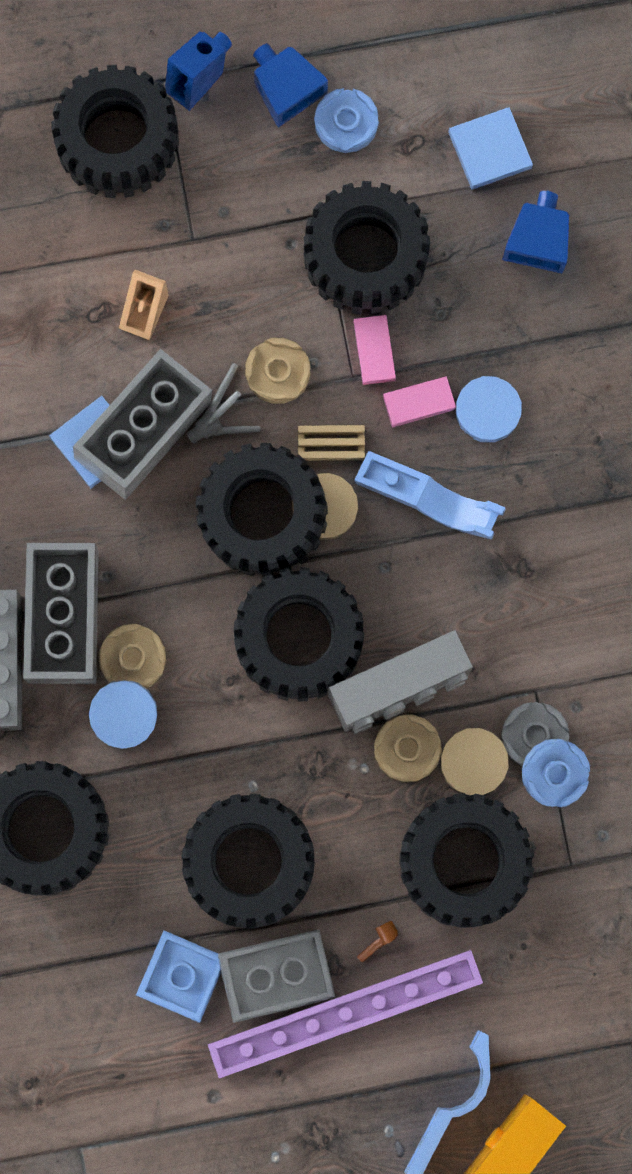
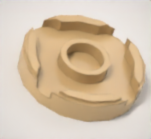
M270 338L250 351L246 361V380L250 390L259 399L271 404H285L297 399L306 390L310 380V361L306 353L296 342L286 338Z
M330 473L316 474L325 493L328 505L326 531L321 534L319 540L336 539L346 533L355 522L358 513L357 495L352 486L342 477ZM292 500V512H294L293 500Z
M138 624L122 625L111 631L102 643L98 654L100 669L109 683L119 680L134 681L146 689L153 686L163 675L167 662L166 650L159 636L149 628Z
M413 714L397 716L388 720L378 731L374 742V755L380 770L389 778L402 783L417 782L428 777L437 767L442 754L441 740L435 727L426 719Z
M467 728L454 734L445 744L440 757L441 772L446 783L457 792L465 793V795H474L475 793L485 795L494 791L505 779L509 768L508 753L503 742L492 732L481 728Z

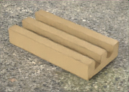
M365 425L298 426V454L306 461L364 460ZM305 435H358V438L305 439ZM358 446V451L305 452V447Z

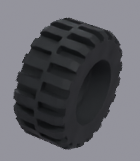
M117 64L107 65V70L98 71V67L89 69V76L83 78L81 75H78L72 80V89L68 87L63 89L60 94L61 103H55L53 109L54 120L51 122V128L61 165L66 173L71 174L72 180L78 186L85 184L87 191L95 195L101 190L104 191L106 198H115L116 193H124V197L127 198L134 196L133 191L139 188L144 193L152 188V180L155 179L157 182H160L166 176L165 167H172L175 161L174 152L178 151L179 131L172 99L167 97L166 89L161 83L154 85L153 76L146 72L137 75L135 67L126 65L124 70H118ZM109 111H128L137 115L145 122L147 131L143 139L134 148L123 153L108 154L100 152L91 147L85 138L89 125L98 116Z
M362 181L361 187L354 188L353 183L345 184L342 187L341 193L338 194L336 190L326 195V202H318L314 207L313 217L308 218L304 236L305 269L308 270V278L312 286L319 287V295L325 301L329 298L333 299L334 307L343 310L346 305L352 307V314L361 315L362 309H370L371 315L380 314L381 307L387 306L389 310H392L399 306L400 299L407 301L413 295L414 288L419 287L424 277L430 250V236L427 235L428 224L425 218H420L421 209L415 202L408 204V195L401 190H398L396 194L390 192L391 185L381 183L380 188L371 187L372 181ZM354 226H376L386 231L397 244V256L389 266L382 270L359 272L346 266L336 255L335 244L337 238Z
M250 443L242 445V451L234 454L232 450L228 451L223 455L225 460L222 463L214 462L209 468L210 476L208 479L203 477L199 486L202 490L201 496H196V508L199 513L196 518L204 540L216 556L224 561L227 566L234 570H241L246 575L254 576L256 573L262 574L265 577L268 574L274 576V572L285 568H290V571H292L291 566L298 562L302 565L309 559L307 556L311 550L316 551L321 543L319 538L326 531L328 505L318 476L313 468L311 469L305 459L299 454L297 456L293 455L290 449L283 446L277 449L273 448L271 443H261L260 447L253 448ZM262 481L276 482L282 485L292 497L294 512L290 523L281 533L269 539L252 540L243 536L235 528L231 517V509L236 497L251 484Z
M300 567V571H290V568L281 569L280 574L275 576L268 574L262 578V582L257 587L253 585L247 592L244 602L241 601L237 610V618L234 621V642L237 657L250 680L256 682L264 692L268 694L273 693L279 699L287 701L288 698L298 699V702L308 701V698L317 697L319 699L326 696L329 692V687L351 676L356 668L363 647L364 621L362 613L357 608L356 599L353 594L349 595L345 590L346 586L339 580L336 582L331 580L329 574L323 571H319L318 574L310 572V568ZM303 604L314 607L326 617L330 625V645L325 654L314 663L305 666L289 665L279 660L268 645L267 628L269 622L280 609L286 606Z
M36 761L35 764L23 763L16 765V769L10 772L4 771L0 774V883L2 885L29 895H57L59 892L69 891L77 887L76 885L90 877L95 866L100 864L104 857L102 855L104 848L108 845L109 835H107L109 819L101 796L79 773L58 763L51 764L47 761ZM40 796L52 797L61 801L70 811L74 822V834L68 848L57 858L44 862L31 861L19 854L11 842L9 833L11 818L16 809L25 801Z
M250 793V795L241 796L237 794L223 801L219 800L213 803L212 807L202 812L196 818L195 824L186 835V843L182 849L183 877L192 898L208 915L233 927L257 928L268 926L288 916L304 899L314 874V847L306 826L292 809L287 808L274 798H266L261 796V794ZM251 828L263 831L279 847L282 858L280 873L275 882L262 892L256 894L237 893L228 888L218 875L216 868L217 851L223 840L237 830Z
M465 793L454 794L447 798L443 797L426 807L411 823L403 838L399 857L401 878L411 900L428 917L430 916L442 924L460 928L479 927L493 923L507 913H510L518 906L517 903L525 896L529 889L527 887L529 880L533 877L534 872L532 867L534 850L533 847H530L528 840L530 835L526 827L523 828L518 821L520 818L513 811L510 812L504 808L503 803L496 799H487L485 795L476 793L474 795H465ZM460 828H471L484 833L493 842L498 853V870L493 881L485 889L472 894L458 893L446 887L438 878L434 868V853L439 841L447 833Z

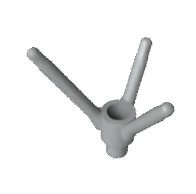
M233 363L209 408L202 418L195 422L196 427L186 433L193 444L203 437L207 439L212 435L260 432V426L223 427L218 420L241 396V393L236 391L217 409L238 368L237 364Z

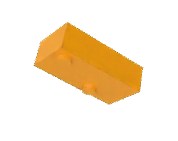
M524 1094L502 1124L492 1132L485 1142V1146L464 1174H530L565 1129L566 1125L534 1099Z

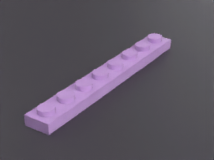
M469 950L210 1043L208 1048L218 1077L222 1078L483 984L472 951Z

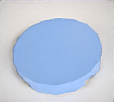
M344 88L336 89L326 94L318 103L314 117L315 130L321 142L330 149L342 153L357 152L368 146L376 135L379 124L377 107L372 99L362 91L355 89L353 91L344 90Z
M482 376L470 381L461 390L456 401V419L460 428L469 436L474 437L475 440L480 442H497L507 438L516 428L521 417L522 402L517 391L507 381L498 377Z
M126 680L112 681L102 687L91 701L89 710L91 728L96 736L107 745L121 749L135 747L145 741L154 730L158 716L156 701L150 691L138 682Z
M559 738L545 740L534 746L525 757L522 767V782L528 794L540 804L551 807H565L577 801L586 791L589 783L590 763L585 753L572 742Z

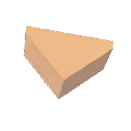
M138 270L133 271L119 329L150 340L169 296L166 281Z

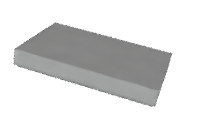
M319 929L217 954L233 1023L336 998Z

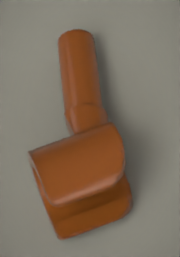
M393 921L375 928L379 939L372 942L357 956L362 963L375 951L397 938L398 931Z

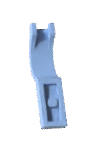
M368 451L355 478L357 485L417 509L436 522L460 532L491 540L494 536L492 527L498 515L503 516L506 510L505 507L491 501H476L456 494L434 481L430 476Z
M478 1030L469 1046L476 1055L480 1067L479 1084L473 1096L462 1105L452 1108H437L404 1171L405 1174H423L452 1117H460L472 1111L486 1096L490 1083L489 1035Z

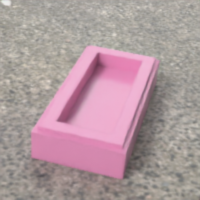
M381 315L354 319L362 384L369 385L395 381L396 376L387 316Z
M447 376L383 394V400L392 428L456 409Z

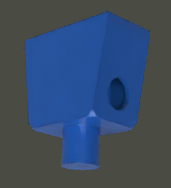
M198 32L168 58L165 84L166 93L188 111L196 105L222 75L226 52L232 47L229 37L222 32H218L211 38L205 32Z
M266 43L254 52L253 57L260 64V67L254 71V83L278 128L328 94L327 78L293 47H287L279 54H276L270 45Z
M540 191L537 205L523 204L506 244L502 260L563 273L568 259L569 213L556 209L559 197L556 193Z

